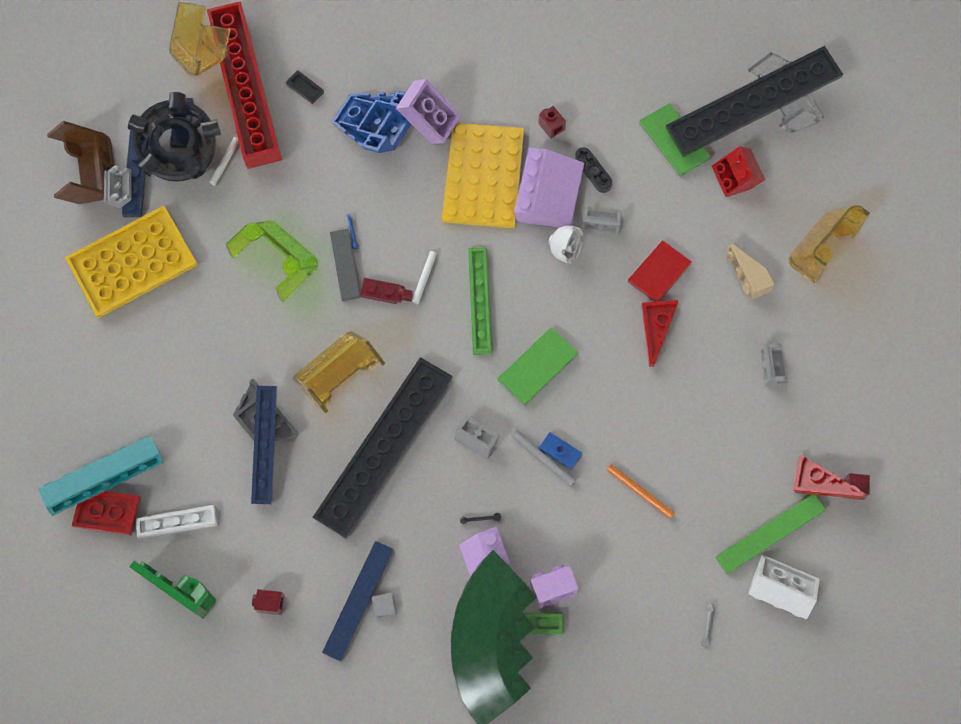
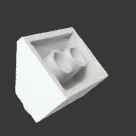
M762 554L748 594L752 595L755 599L768 602L776 608L791 612L797 617L807 619L817 601L820 579Z

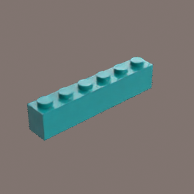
M151 436L139 439L134 444L120 448L115 453L103 456L96 462L86 464L77 471L67 473L58 480L48 482L39 488L38 491L51 516H54L162 464L163 461Z

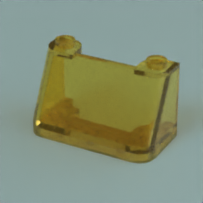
M859 205L826 212L792 251L788 260L790 266L815 284L833 257L832 249L825 244L832 234L839 239L846 235L854 238L870 212Z

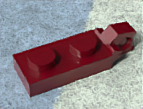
M364 278L360 297L397 304L401 303L402 300L412 302L413 291L405 289V286Z

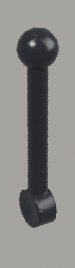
M495 513L493 516L472 518L463 516L460 518V523L466 524L472 521L492 519L499 521L501 515L500 513Z

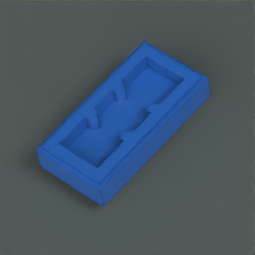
M551 432L548 433L539 446L542 452L570 470L573 469L582 455L581 451Z

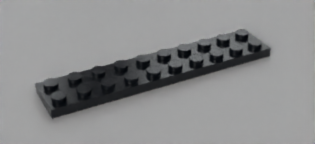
M823 46L667 124L665 128L681 155L685 157L842 78L843 73L827 48Z
M421 357L418 359L312 518L347 539L453 379L452 375Z

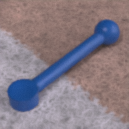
M347 214L353 242L352 248L358 249L359 244L356 242L351 214Z

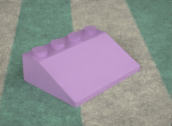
M529 147L514 211L516 221L558 228L566 225L571 226L584 163L547 149Z

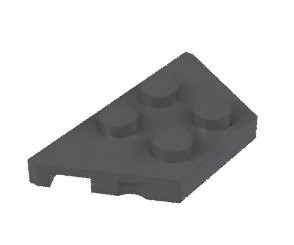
M252 378L233 416L254 441L258 384ZM276 408L275 441L298 436V431L283 413Z

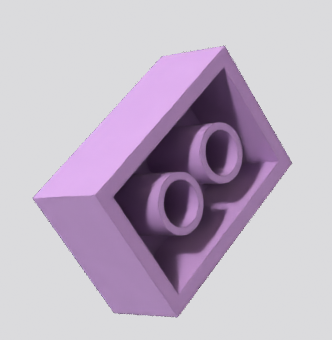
M427 79L414 80L396 107L431 144L444 143L461 117V114Z

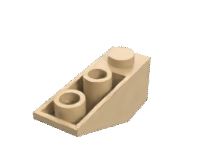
M730 244L726 256L728 261L732 262L736 277L740 278L744 293L748 294L750 300L770 293L775 284L767 269L734 244Z

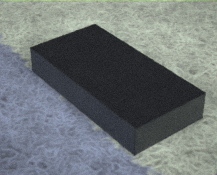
M298 70L286 81L287 86L311 104L324 93L320 86Z

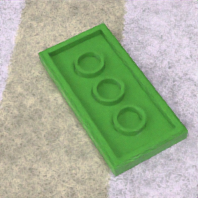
M669 103L642 118L639 123L681 177L710 160L711 156L704 147L685 157L681 155L665 128L667 124L681 118Z
M550 328L504 371L497 380L525 406L578 355V351L555 330Z

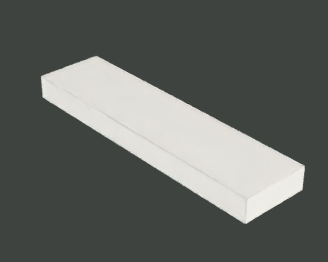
M215 505L136 518L138 539L218 525Z

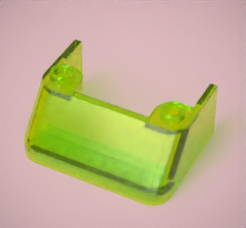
M265 220L248 223L225 244L227 250L234 259L252 241H256L263 236L287 257L282 263V269L288 277L275 288L280 301L284 302L317 270V258L275 221Z

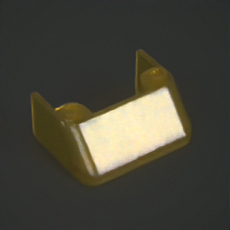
M178 2L169 51L171 56L189 75L198 76L226 58V47L230 29L203 25L206 6Z
M350 331L342 335L294 375L293 380L316 407L327 413L326 406L331 402V392L357 370L368 371L375 366V363L382 366L386 363L369 340Z

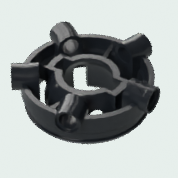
M181 92L169 93V100L156 103L144 111L141 116L133 114L129 119L128 130L133 131V146L140 160L138 168L149 177L155 175L163 180L173 182L197 179L206 172L207 167L214 158L216 136L221 135L217 119L210 120L201 108L185 101L186 95ZM187 115H190L198 120L192 124L183 118H187ZM154 122L155 128L150 138V149L142 152V140L147 141L153 128L152 123ZM179 125L185 127L190 135V141L187 145L189 153L183 157H180L177 152L166 151L159 143V139L165 131L171 128H178ZM200 126H202L207 145L211 144L210 150L202 162L199 161L201 157L199 148H203L204 144L198 129ZM168 163L174 165L175 170H185V172L167 173L163 172V167L168 169Z

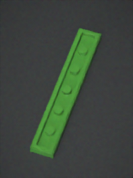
M487 247L468 248L473 355L492 354Z
M811 495L715 558L725 573L729 574L823 513L826 509L816 495Z

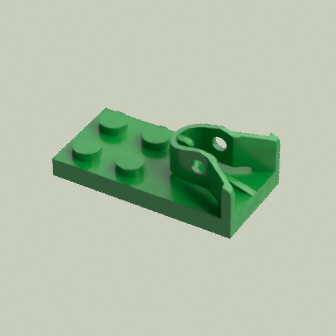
M134 560L129 566L202 619H204L216 602L215 597L202 583L194 578L183 575L173 588L171 586L173 584L172 581L142 561L139 564Z

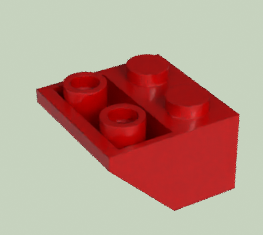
M739 146L712 165L725 197L751 190L765 180L750 148Z

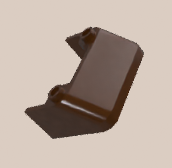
M62 121L47 134V137L62 141L67 154L78 158L80 184L69 182L54 194V198L76 204L104 200V172L114 166L111 139L103 132Z

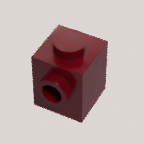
M554 106L545 108L540 112L538 124L550 139L565 130L566 120Z
M849 473L843 479L848 484L859 488L860 491L866 494V497L870 495V475Z

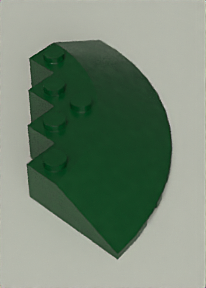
M494 550L479 563L465 584L461 597L457 602L451 630L450 642L453 674L461 698L476 724L490 723L531 689L518 673L533 659L520 641L535 628L522 611L537 597Z

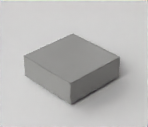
M392 593L372 597L375 618L396 614Z

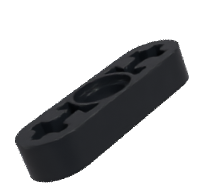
M579 148L575 153V160L584 163L583 172L599 192H609L612 187V179L588 148ZM580 154L583 156L587 155L586 160L583 157L580 158ZM590 167H596L599 171L595 174H592L589 172L588 169ZM601 180H602L604 183L607 182V186H605L604 184H603V185H600V184H601Z

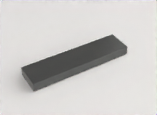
M348 229L332 231L330 236L341 299L346 301L360 298Z

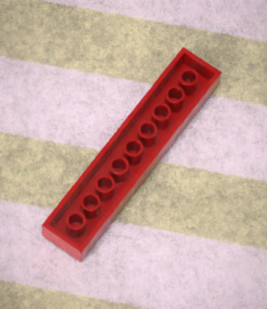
M241 1L206 9L247 169L282 161Z

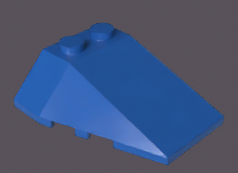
M394 91V94L379 92V95H370V93L349 94L332 120V123L366 150L376 153L396 150L411 126V123L396 109L406 92Z

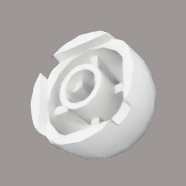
M569 225L559 227L549 238L552 255L556 259L571 264V260L575 261L583 243L579 241L580 236H583L582 230Z

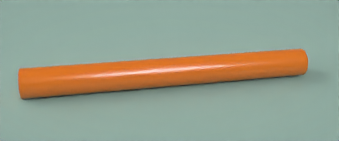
M612 464L608 467L607 471L669 519L675 514V512Z

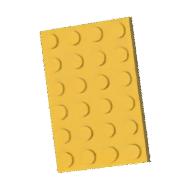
M456 123L451 134L442 223L515 228L516 217L514 211L519 190L524 128Z
M164 205L64 257L98 319L198 266Z

